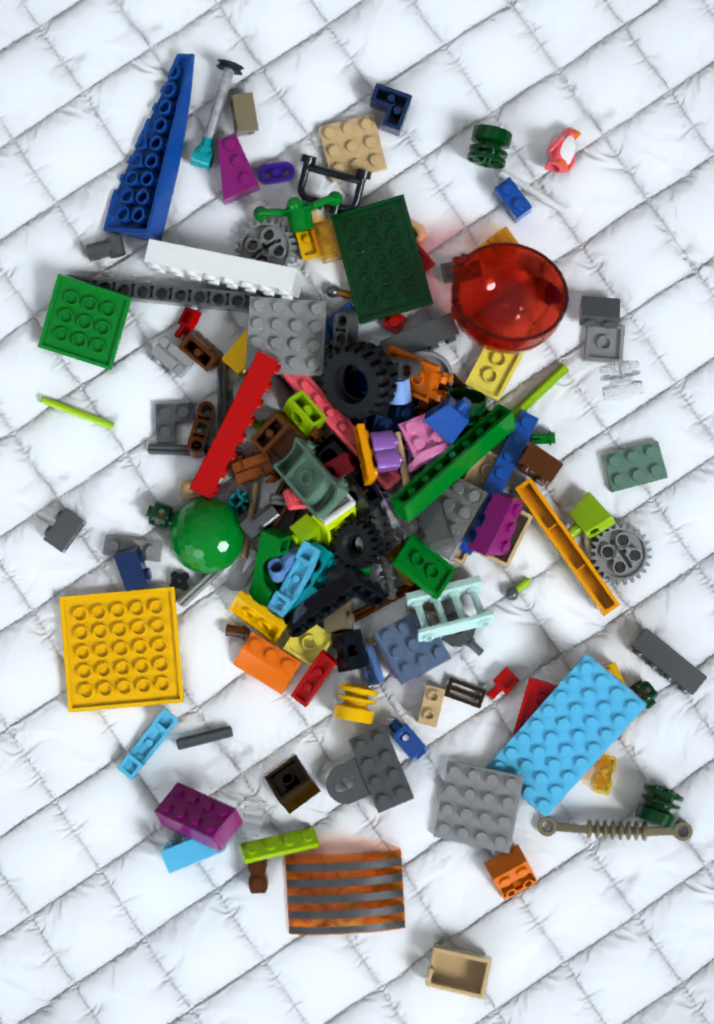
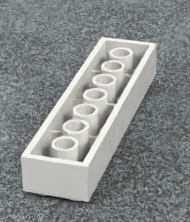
M149 239L144 259L149 268L153 269L157 274L165 275V272L172 273V276L177 278L187 276L190 277V280L196 282L207 280L209 284L216 286L222 283L231 289L241 287L250 293L261 291L266 296L274 297L276 294L281 295L282 299L291 301L293 298L299 299L304 276L297 268Z

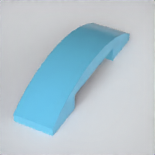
M306 540L303 541L295 555V558H297L280 590L275 591L267 608L281 617L287 614L311 577L321 552L320 549Z
M164 708L117 769L132 780L180 719Z

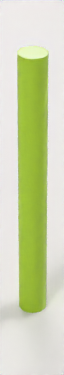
M45 396L41 399L40 403L108 429H113L114 422Z

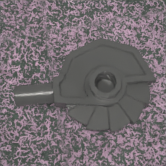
M456 612L446 615L448 622L459 619ZM475 628L443 636L445 643L452 647H463L462 645L470 647L478 656L484 652L473 638Z

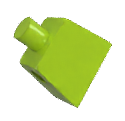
M588 492L569 513L574 524L567 530L573 538L583 532L590 539L616 522L597 499Z

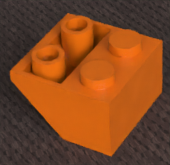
M518 844L511 848L509 854L503 852L484 863L504 900L515 896L517 893L530 888L538 882Z

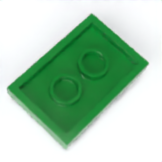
M413 533L409 535L391 563L435 600L441 596L457 570L440 555L430 550L429 546H426Z

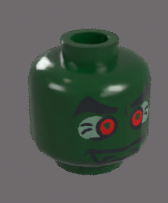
M157 501L154 506H149L146 516L149 517V524L165 529L167 526H171L175 513L172 506Z
M639 680L630 687L633 692L647 702V709L656 704L655 699L658 693L649 681Z

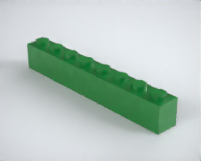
M500 404L494 407L391 498L395 514L407 522L413 520L517 428L513 411Z

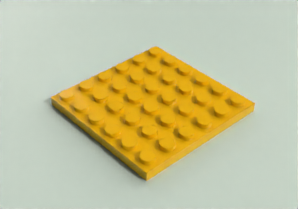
M175 587L59 597L68 713L185 702Z

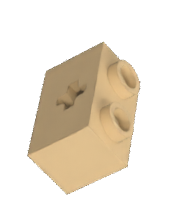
M426 684L417 723L437 727L446 689Z

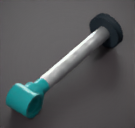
M224 59L217 60L219 64L216 67L223 70L201 145H197L194 148L190 163L193 166L210 170L213 163L214 150L212 145L233 75H242L241 70H244V67Z

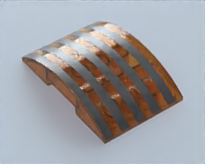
M401 849L339 854L285 855L289 934L339 935L405 928Z

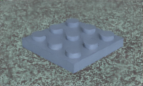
M416 612L373 633L375 641L401 685L451 659L440 637L434 638L429 642H418V630L422 628ZM425 613L429 627L433 626Z

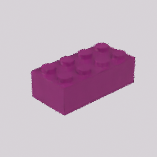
M177 782L154 811L163 826L218 852L223 849L243 823L236 808Z

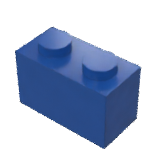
M510 177L494 188V196L515 223L531 212L532 206Z

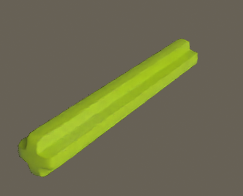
M563 363L559 364L511 409L515 421L521 410L526 412L569 371L566 365Z

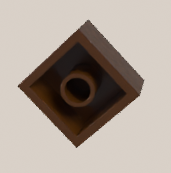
M531 442L516 465L518 466V471L526 476L527 474L533 476V481L540 486H548L564 464Z

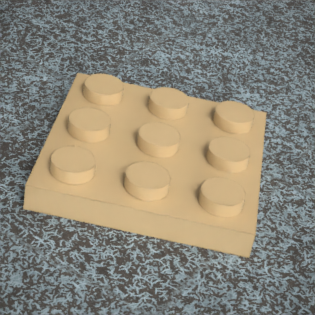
M374 114L319 127L328 169L354 176L356 175L357 168L372 173L387 170ZM331 177L332 183L343 181Z

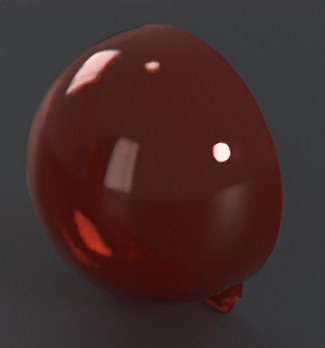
M502 242L488 244L475 249L469 254L453 257L451 319L457 321L464 334L475 344L494 353L517 354L538 347L556 332L567 310L568 288L561 271L544 254L525 245Z

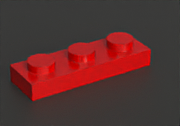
M325 650L320 651L291 696L306 708L339 661Z

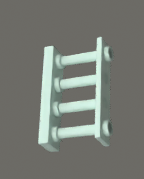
M480 575L448 583L441 596L436 600L423 589L405 593L407 609H415L422 628L418 630V642H429L437 637L477 627L484 628L493 624V611L485 613L478 595L482 584ZM467 594L471 596L477 615L466 617L459 598L460 596ZM447 599L453 601L458 620L447 621L441 601ZM434 604L440 624L429 627L423 605Z

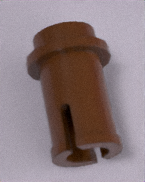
M227 624L225 636L239 637L242 640L248 639L250 627H247V625L243 627Z

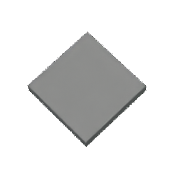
M618 325L617 328L611 329L586 327L583 361L622 364L625 326Z

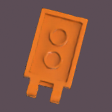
M393 345L388 347L387 354L417 359L422 364L421 374L409 378L411 396L427 403L432 402L433 399L441 403L442 400L448 398L449 393L438 390L439 383L444 385L447 382L451 383L452 374L441 372L440 365Z

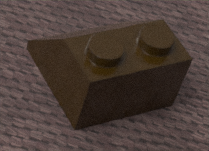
M296 755L265 777L279 803L289 814L321 791Z

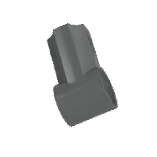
M113 235L107 237L104 241L86 245L90 262L108 257L119 258L126 255L122 235Z
M268 503L256 514L247 517L239 526L250 540H254L261 534V531L265 530L280 515Z

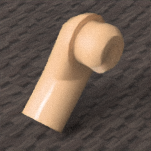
M411 219L413 230L417 234L415 236L416 241L424 243L428 235L424 226Z

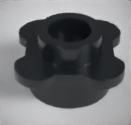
M173 571L170 575L172 579L169 586L186 591L189 587L187 584L189 574L187 572L177 573Z

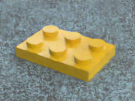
M241 590L229 608L230 612L273 644L277 642L287 626L282 618L274 616L266 606L258 604L250 594L244 593Z

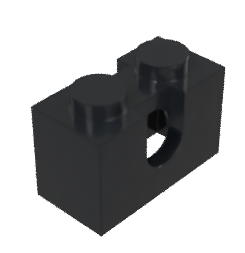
M361 468L346 476L345 480L349 483L348 488L350 489L348 493L356 501L355 507L360 516L362 517L376 510L384 498L374 483L366 486L369 490V495H365L362 490L364 482Z
M361 629L331 635L332 646L337 650L338 655L336 659L339 661L336 664L338 672L368 667Z

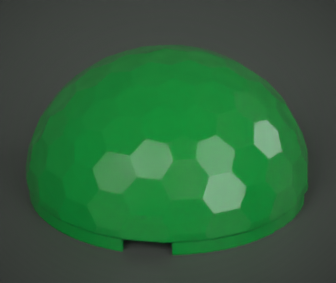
M207 497L194 499L181 507L173 518L169 533L172 551L183 566L194 572L213 574L225 570L236 561L242 551L245 532L239 526L242 520L237 511L225 501L218 498L209 499Z

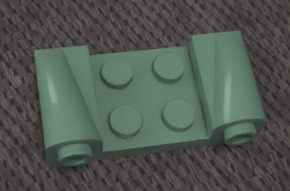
M296 437L289 454L275 463L273 467L316 518L324 520L349 492V483L342 477L337 478L331 475L315 456L317 453L316 445L311 440H303Z

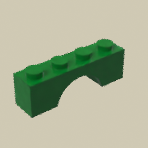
M274 527L261 531L259 535V547L255 555V568L252 572L253 578L249 588V594L253 597V600L266 607L275 591L280 590V586L269 577L268 563L275 557L288 553L291 534Z

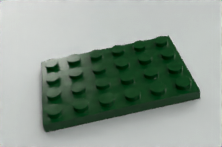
M404 194L331 215L360 325L434 304Z

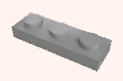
M105 536L103 555L114 556L117 550L139 545L140 549L145 552L146 561L161 562L163 543Z

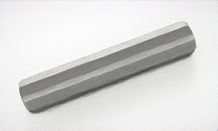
M224 570L202 576L177 600L179 605L183 608L186 607Z

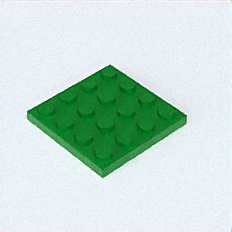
M59 273L38 347L112 370L133 297Z

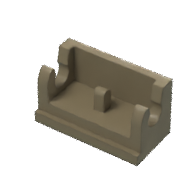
M253 93L233 94L229 101L236 136L255 134L254 131H258L259 128Z

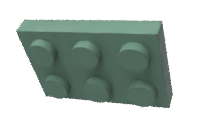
M658 441L602 455L611 493L668 478Z

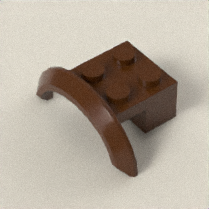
M281 411L276 412L250 441L263 454L269 453L279 462L289 454L296 437L303 440L309 439L315 444L319 437V428L316 427L310 433L309 438H307ZM276 471L265 482H277L282 477Z

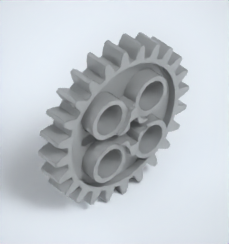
M273 218L270 220V223L267 222V219L263 223L256 220L255 226L249 223V230L243 228L245 235L239 234L242 241H236L240 248L235 249L237 253H241L238 257L252 259V256L257 255L253 260L260 261L262 258H266L268 263L287 266L288 263L294 264L291 257H297L292 252L297 250V246L292 244L296 242V239L290 238L293 233H290V231L286 232L288 230L287 225L281 228V221L275 225ZM268 232L274 233V237L271 240L265 239V235ZM251 243H258V247L255 250H249ZM267 246L269 252L266 253L263 247ZM283 248V254L281 256H276V249Z
M615 523L614 529L612 527L607 528V532L605 530L601 532L602 536H595L598 540L597 542H591L595 549L589 550L594 553V556L589 559L595 560L593 567L597 566V572L603 573L602 579L609 577L608 583H611L613 579H615L616 585H619L620 580H622L624 585H627V579L634 583V576L640 579L641 575L639 572L646 573L647 571L643 567L651 565L646 562L647 559L652 558V556L647 555V552L651 551L652 548H646L650 541H643L646 534L638 535L640 532L639 528L633 531V525H630L627 529L625 523H622L621 528H619L618 523ZM620 535L625 536L627 539L624 546L618 544L617 539ZM610 540L614 542L619 551L623 550L625 552L623 557L632 565L631 568L628 567L622 557L618 558L616 556L618 551L609 543ZM604 547H608L612 551L609 558L602 554ZM632 550L637 551L639 554L636 561L631 560L629 556ZM617 562L622 563L624 566L621 573L615 571L614 566Z

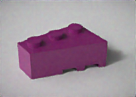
M234 133L218 140L223 199L225 205L260 189L236 134Z
M494 492L483 514L486 518L481 527L477 526L475 531L478 534L473 543L469 542L467 548L484 556L506 555L510 549L512 535L516 530L518 516L522 511L523 500L505 492Z

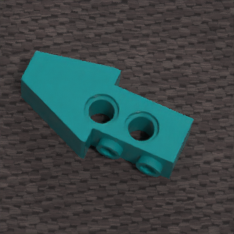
M314 541L312 545L321 550L318 558L321 566L318 570L314 568L310 577V584L304 587L300 596L287 613L321 590L319 586L325 582L326 574L337 562L334 551L320 542Z

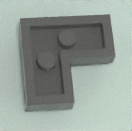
M194 403L155 404L157 443L176 442V423L194 422Z

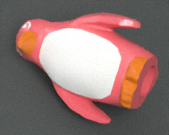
M567 127L550 142L547 149L548 161L544 169L555 173H565L572 169L575 163V141L581 135L579 131L572 127Z

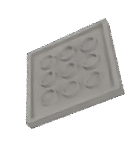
M250 296L245 373L248 372L260 349L280 359L279 365H281V368L277 375L321 377L323 374L327 301L293 299L291 301L282 298Z
M427 462L420 466L418 471L425 469L430 463ZM459 478L440 495L455 543L433 552L452 561L489 498L490 494ZM394 511L393 515L398 520V523L394 524L396 532L406 538L413 533L424 542L422 535H425L423 528L420 529L417 522L419 515L410 522H407L396 515ZM390 519L388 520L386 525H391Z
M448 760L434 837L509 854L524 776Z

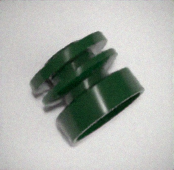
M475 125L471 140L476 144L469 146L470 152L467 154V160L485 168H505V159H507L508 153L504 150L510 147L512 133L493 125Z
M452 388L448 391V397H452L457 402L466 397L472 403V406L467 410L470 413L469 422L461 432V434H465L484 417L483 413L486 409L487 397L474 389Z
M645 784L643 789L650 791L651 795L642 793L641 796L649 802L648 805L639 803L635 816L674 829L678 817L670 811L671 809L680 810L681 806L673 804L674 800L683 802L684 797L671 789L659 785Z

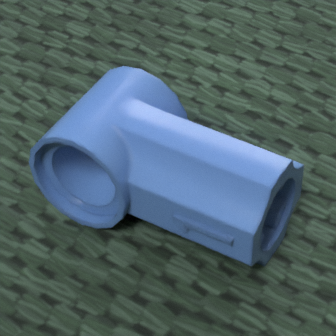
M290 545L288 553L269 561V577L273 582L279 583L285 580L287 573L291 570L297 559L295 555L299 549L296 546Z

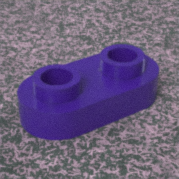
M289 162L265 164L260 166L257 171L258 180L264 185L289 182L295 176L294 166ZM288 170L289 174L285 176L282 172ZM269 173L270 177L264 178L263 175Z

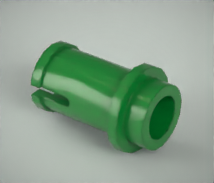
M551 430L545 433H532V438H540L532 439L534 444H549L550 446L555 444V432H551Z

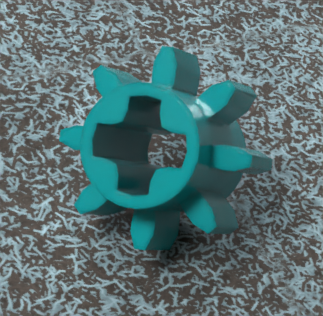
M237 488V493L230 491L231 496L226 501H229L230 505L234 509L236 508V511L241 513L242 508L248 510V504L252 502L248 497L249 492L243 493V490Z

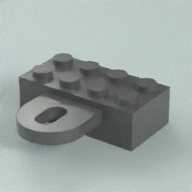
M385 725L349 739L355 759L333 768L326 781L327 792L336 802L349 804L371 795L378 813L414 799ZM352 777L355 780V785L352 788L342 792L337 791L334 787L337 781L344 778Z

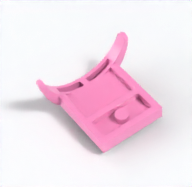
M425 414L398 424V429L414 459L408 465L409 475L420 466L436 459L451 446L424 422Z

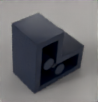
M376 83L370 100V107L386 112L382 123V131L400 137L412 103V95Z
M407 404L391 405L387 418L373 414L368 417L365 429L369 433L392 430L393 433L400 432L398 424L413 419L416 408Z

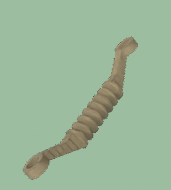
M548 816L542 817L537 824L538 831L547 837L552 836L556 831L583 833L586 834L587 839H591L592 833H594L596 839H599V835L602 834L604 840H606L608 834H610L611 840H614L616 834H618L619 840H622L623 834H625L627 840H630L631 835H633L635 841L638 840L639 835H641L642 841H646L647 836L674 835L680 841H687L693 833L691 825L684 821L677 822L674 829L647 827L646 821L642 822L641 827H639L638 821L634 822L633 827H631L630 821H627L625 827L622 821H619L618 826H616L614 820L611 821L610 826H608L606 820L603 821L602 826H600L599 820H596L595 825H592L591 819L587 820V824L582 825L561 824ZM545 821L552 823V829L548 832L542 830V824ZM680 826L687 827L688 831L685 836L678 835L677 831Z

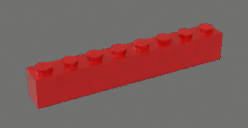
M260 349L258 350L189 489L211 499L212 495H217L221 487L218 483L221 477L225 479L230 469L227 465L229 461H234L238 453L235 450L238 443L242 445L247 434L244 431L246 427H251L255 420V417L252 416L255 409L260 410L264 402L261 398L264 392H269L273 384L270 380L273 375L277 376L281 365H279L280 359Z

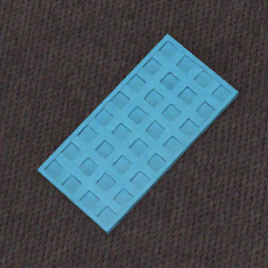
M586 652L489 762L487 768L524 776L521 797L543 816L547 817L647 706V702Z

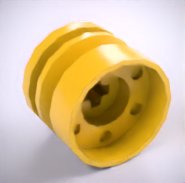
M339 684L338 689L345 690L346 695L337 694L336 697L345 701L344 704H335L333 717L372 724L375 712L368 709L367 704H376L377 701L368 698L369 695L378 696V691L358 684Z

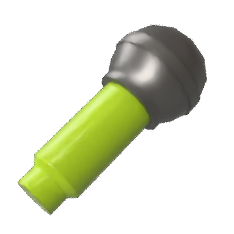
M527 577L515 587L508 588L505 593L506 598L511 601L516 600L519 593L529 585L531 580Z

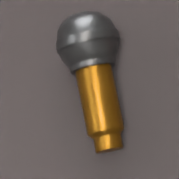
M330 285L326 290L330 298L342 297L353 299L350 291L339 289L335 285Z

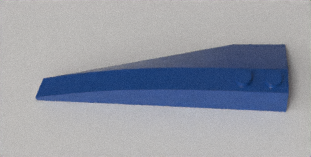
M177 54L167 75L169 79L160 90L161 96L159 101L154 103L151 109L153 110L150 119L147 118L135 144L136 150L127 161L129 164L125 174L122 173L119 181L121 183L118 189H114L103 231L149 241V239L162 241L185 139L193 80L194 54Z

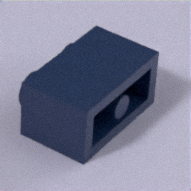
M139 545L117 550L114 558L126 592L148 586L152 579V573L145 564L146 555L144 550H141Z

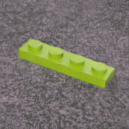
M314 827L240 843L239 850L244 864L317 848L319 847V840Z

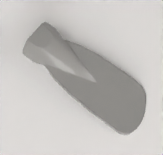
M249 547L247 559L242 558L227 580L226 587L229 590H243L249 581L256 562L255 555L257 550Z

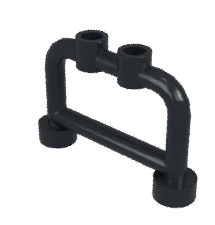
M302 154L300 161L304 163L298 183V194L302 200H306L311 204L313 201L320 199L310 196L305 192L309 172L357 184L354 198L350 205L340 204L332 206L326 204L317 210L325 207L329 208V213L338 214L358 208L366 179L370 180L372 172L357 168L356 175L354 176L315 165L317 157Z

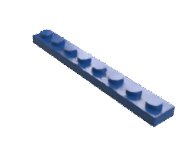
M521 410L515 421L517 428L508 435L482 487V490L488 492L490 496L458 550L471 555L473 550L467 548L469 542H474L478 534L475 530L477 526H482L486 518L483 514L494 492H503L539 420L535 416Z

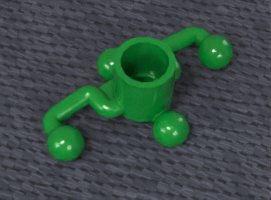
M332 191L328 196L315 200L311 204L306 200H300L298 197H291L287 202L286 209H266L263 206H258L254 209L253 216L257 221H264L267 216H287L290 233L310 231L314 229L311 211H315L326 204L332 206L340 205L342 195L338 191Z

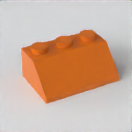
M252 632L233 665L282 695L302 662L265 638Z

